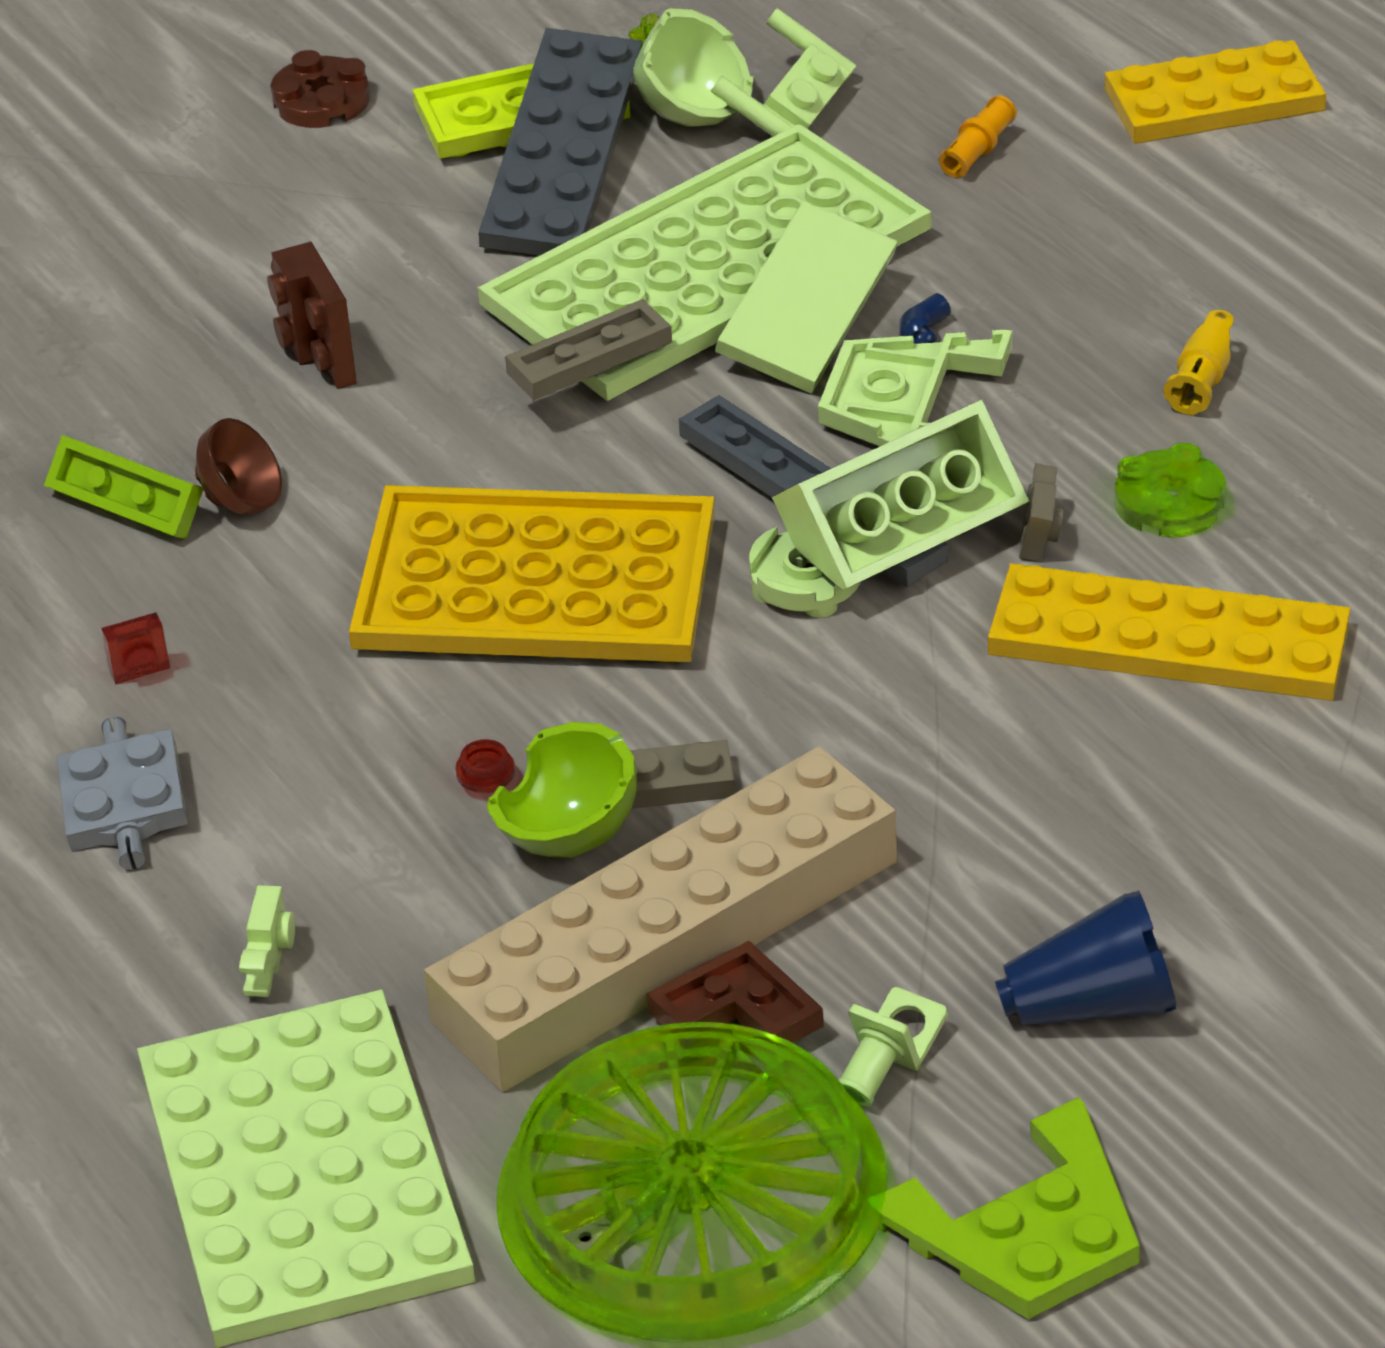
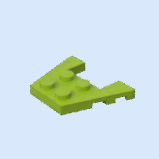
M1079 1097L1030 1120V1138L1057 1169L956 1219H951L916 1177L865 1201L866 1219L871 1225L882 1232L889 1227L908 1238L909 1248L923 1257L930 1259L938 1256L958 1268L961 1280L1026 1319H1030L1139 1263L1140 1258L1139 1242L1085 1103Z

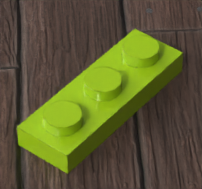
M61 435L43 485L182 539L187 538L204 487L66 435Z

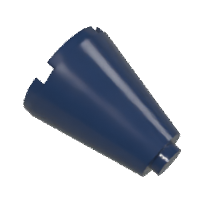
M1140 891L1123 894L1004 964L1003 969L1006 978L996 980L995 985L1005 1016L1009 1017L1018 1014L1021 1025L1024 1026L1159 1015L1175 1010L1177 1004L1162 951L1158 948L1152 931L1154 927Z

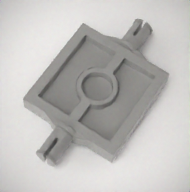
M113 716L115 732L109 717L104 719L101 724L104 736L103 745L57 755L65 831L72 852L100 845L118 846L120 866L126 870H133L131 853L137 869L145 862L141 842L143 839L159 831L188 825L177 745L172 729L141 734L127 739L126 721L120 716Z

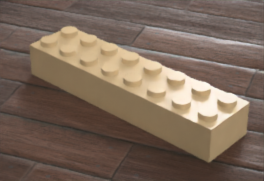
M818 746L424 969L430 1021L504 1093L648 1008L647 993L747 941L754 945L762 942L897 862L896 810L823 748Z

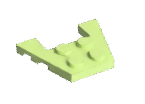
M992 330V339L967 341L965 332L946 333L943 342L914 344L913 336L844 340L818 405V422L878 446H882L930 424L927 421L946 370L1002 377L1012 350V330Z

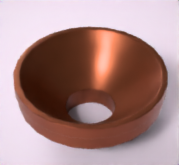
M226 418L219 420L203 432L198 440L196 449L195 477L204 487L205 497L217 506L243 515L257 514L268 509L278 501L282 491L280 467L270 446L256 430L240 420Z

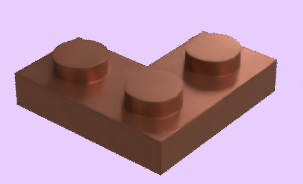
M750 941L647 993L648 1012L683 1046L736 1019L773 1054L824 1027L823 1007Z

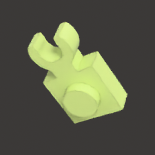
M257 885L246 927L248 944L242 952L239 971L240 974H246L243 988L244 996L268 997L271 992L273 973L278 972L283 949H291L293 946L295 916L293 912L285 911L282 886Z

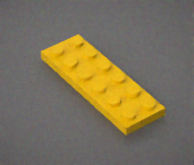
M1010 563L988 635V655L1333 701L1349 629L1351 607Z

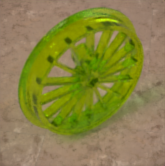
M717 1022L673 1023L641 1029L609 1040L576 1058L545 1085L525 1114L518 1134L503 1162L496 1195L497 1219L504 1246L519 1273L539 1295L567 1315L595 1328L636 1339L661 1342L706 1341L748 1333L779 1322L813 1304L838 1285L864 1256L878 1231L883 1217L881 1212L886 1191L888 1190V1171L880 1138L867 1114L846 1092L836 1076L809 1052L781 1037L746 1026ZM711 1076L693 1128L689 1130L680 1077ZM728 1078L753 1082L713 1122ZM671 1079L679 1132L672 1128L641 1088L642 1085ZM775 1090L782 1092L789 1099V1102L745 1122ZM624 1093L652 1130L602 1103L618 1094ZM580 1118H583L622 1140L568 1132V1130ZM805 1120L814 1131L770 1138ZM550 1154L603 1162L542 1171ZM830 1155L841 1173L836 1174L772 1163ZM756 1186L828 1197L831 1200L819 1216L812 1217ZM601 1188L600 1192L550 1216L542 1212L536 1200L538 1197ZM727 1197L798 1236L778 1250L769 1252ZM636 1200L633 1204H624L627 1201ZM712 1208L753 1262L729 1270L712 1272L702 1212ZM679 1213L692 1214L701 1273L693 1276L657 1275ZM603 1217L612 1223L585 1251L579 1250L563 1237ZM652 1237L639 1271L633 1272L606 1263L626 1242H639Z

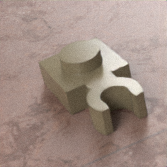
M1039 463L1034 465L1032 484H1029L1027 490L1029 502L1026 503L1027 507L1023 519L1019 558L1041 562L1047 541H1058L1064 510L1054 508L1057 467Z

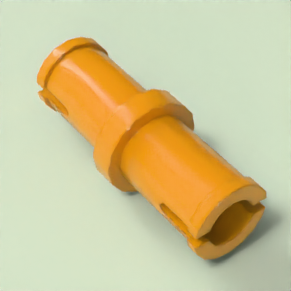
M997 95L996 98L992 96L976 117H970L964 121L958 129V137L939 156V165L948 176L953 178L964 177L980 156L991 153L997 145L998 136L1017 117V110L1012 101L1002 95Z

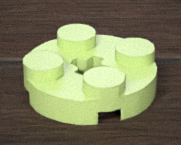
M778 526L763 533L754 542L749 553V571L753 597L761 603L772 604L782 609L805 611L811 617L823 618L834 614L838 607L837 604L848 599L857 590L861 581L842 590L816 566L803 568L807 563L811 562L795 548L788 531L778 535Z

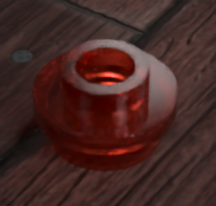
M491 739L476 740L466 745L461 751L455 766L459 784L465 789L477 793L495 792L499 786H507L515 775L513 757L507 752L503 744Z

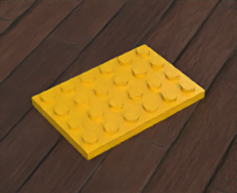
M385 485L349 628L351 649L692 662L715 518L714 496Z

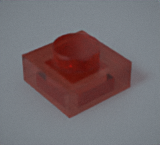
M157 612L101 628L108 668L115 684L170 669L163 625Z

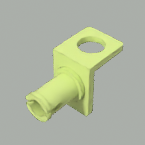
M894 987L890 990L878 1013L853 1004L848 1015L859 1041V1046L841 1078L835 1083L837 1092L857 1105L869 1107L872 1105L874 1096L893 1062L918 1071L948 1016L947 1008L940 1003L899 987ZM915 1010L924 1016V1028L917 1036L912 1038L908 1026L893 1019L901 1011Z

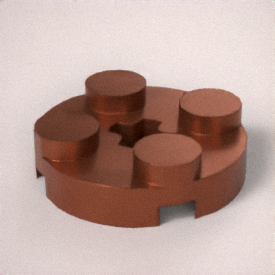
M303 50L295 53L292 56V64L285 66L277 72L270 86L274 108H279L280 117L287 123L306 128L330 126L329 118L338 117L342 114H345V122L351 120L364 111L370 100L365 64L361 59L321 56L314 50Z

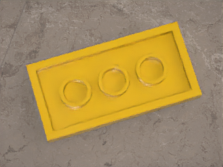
M1294 40L1271 41L1266 45L1243 49H1224L1214 54L1196 57H1177L1167 62L1144 66L1130 65L1124 69L1105 72L1104 89L1134 144L1325 111L1326 93Z

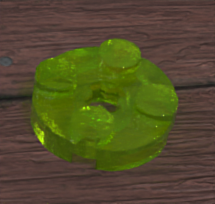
M1177 443L1171 446L1170 449L1149 451L1138 456H1127L1118 463L1117 478L1114 485V505L1120 518L1132 528L1142 531L1143 523L1151 527H1158L1159 536L1186 537L1210 528L1217 521L1218 511L1221 508L1224 509L1226 502V479L1224 474L1212 461L1202 457L1201 449L1194 444ZM1168 491H1175L1179 494L1171 495V493Z

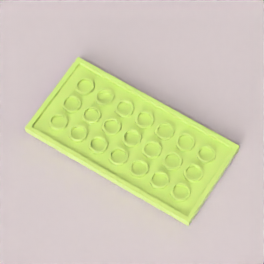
M797 124L479 286V304L531 344H536L644 299L671 325L672 343L581 381L606 401H609L717 343L722 331L803 200L898 241L897 246L932 228L931 211L801 124Z

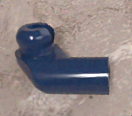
M935 293L908 309L900 319L899 336H913L914 344L937 342V335L930 327L950 315L951 308L947 299L943 295Z

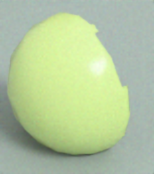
M670 8L665 10L643 44L633 68L634 80L644 102L663 119L685 127L712 126L736 115L738 111L711 93V90L719 78L724 76L751 96L754 76L750 77L745 57L731 39L733 34L715 19L692 9Z

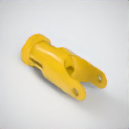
M1225 310L1211 311L1204 323L1187 340L1177 360L1178 372L1168 378L1163 388L1164 398L1175 411L1186 415H1196L1198 412L1205 411L1212 400L1211 387L1220 383L1230 363L1231 337L1229 331L1233 325L1234 318L1229 312ZM1192 386H1194V395L1191 400H1187L1186 398Z

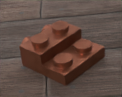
M312 241L271 252V270L273 274L267 276L270 295L277 306V313L279 315L273 318V325L280 346L282 348L289 347L299 365L314 362L319 372L326 370L336 389L357 384L347 301Z

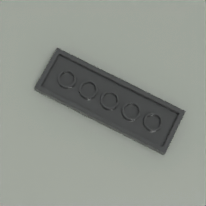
M545 29L479 229V247L540 256L589 231L635 82L633 68L642 48V41L570 30Z

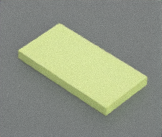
M803 200L719 336L715 352L812 394L895 254L898 241Z

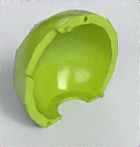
M570 722L545 728L535 735L525 749L527 769L519 786L512 791H507L504 786H499L495 793L488 798L489 801L487 802L489 814L510 842L536 855L575 858L609 842L622 829L632 810L637 790L635 758L622 739V735L601 723Z

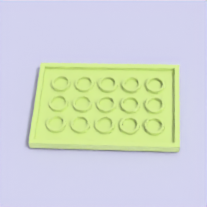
M382 989L137 1048L140 1067L215 1348L475 1283L473 1263Z

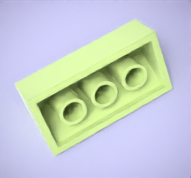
M982 400L772 497L795 548L842 590L1029 502Z

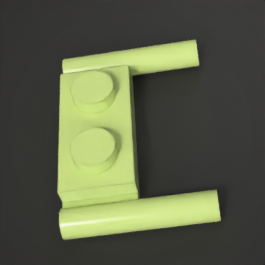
M776 8L766 24L803 50L804 53L769 95L766 102L762 105L724 76L719 78L711 90V93L772 137L797 124H801L809 129L857 66L787 14Z

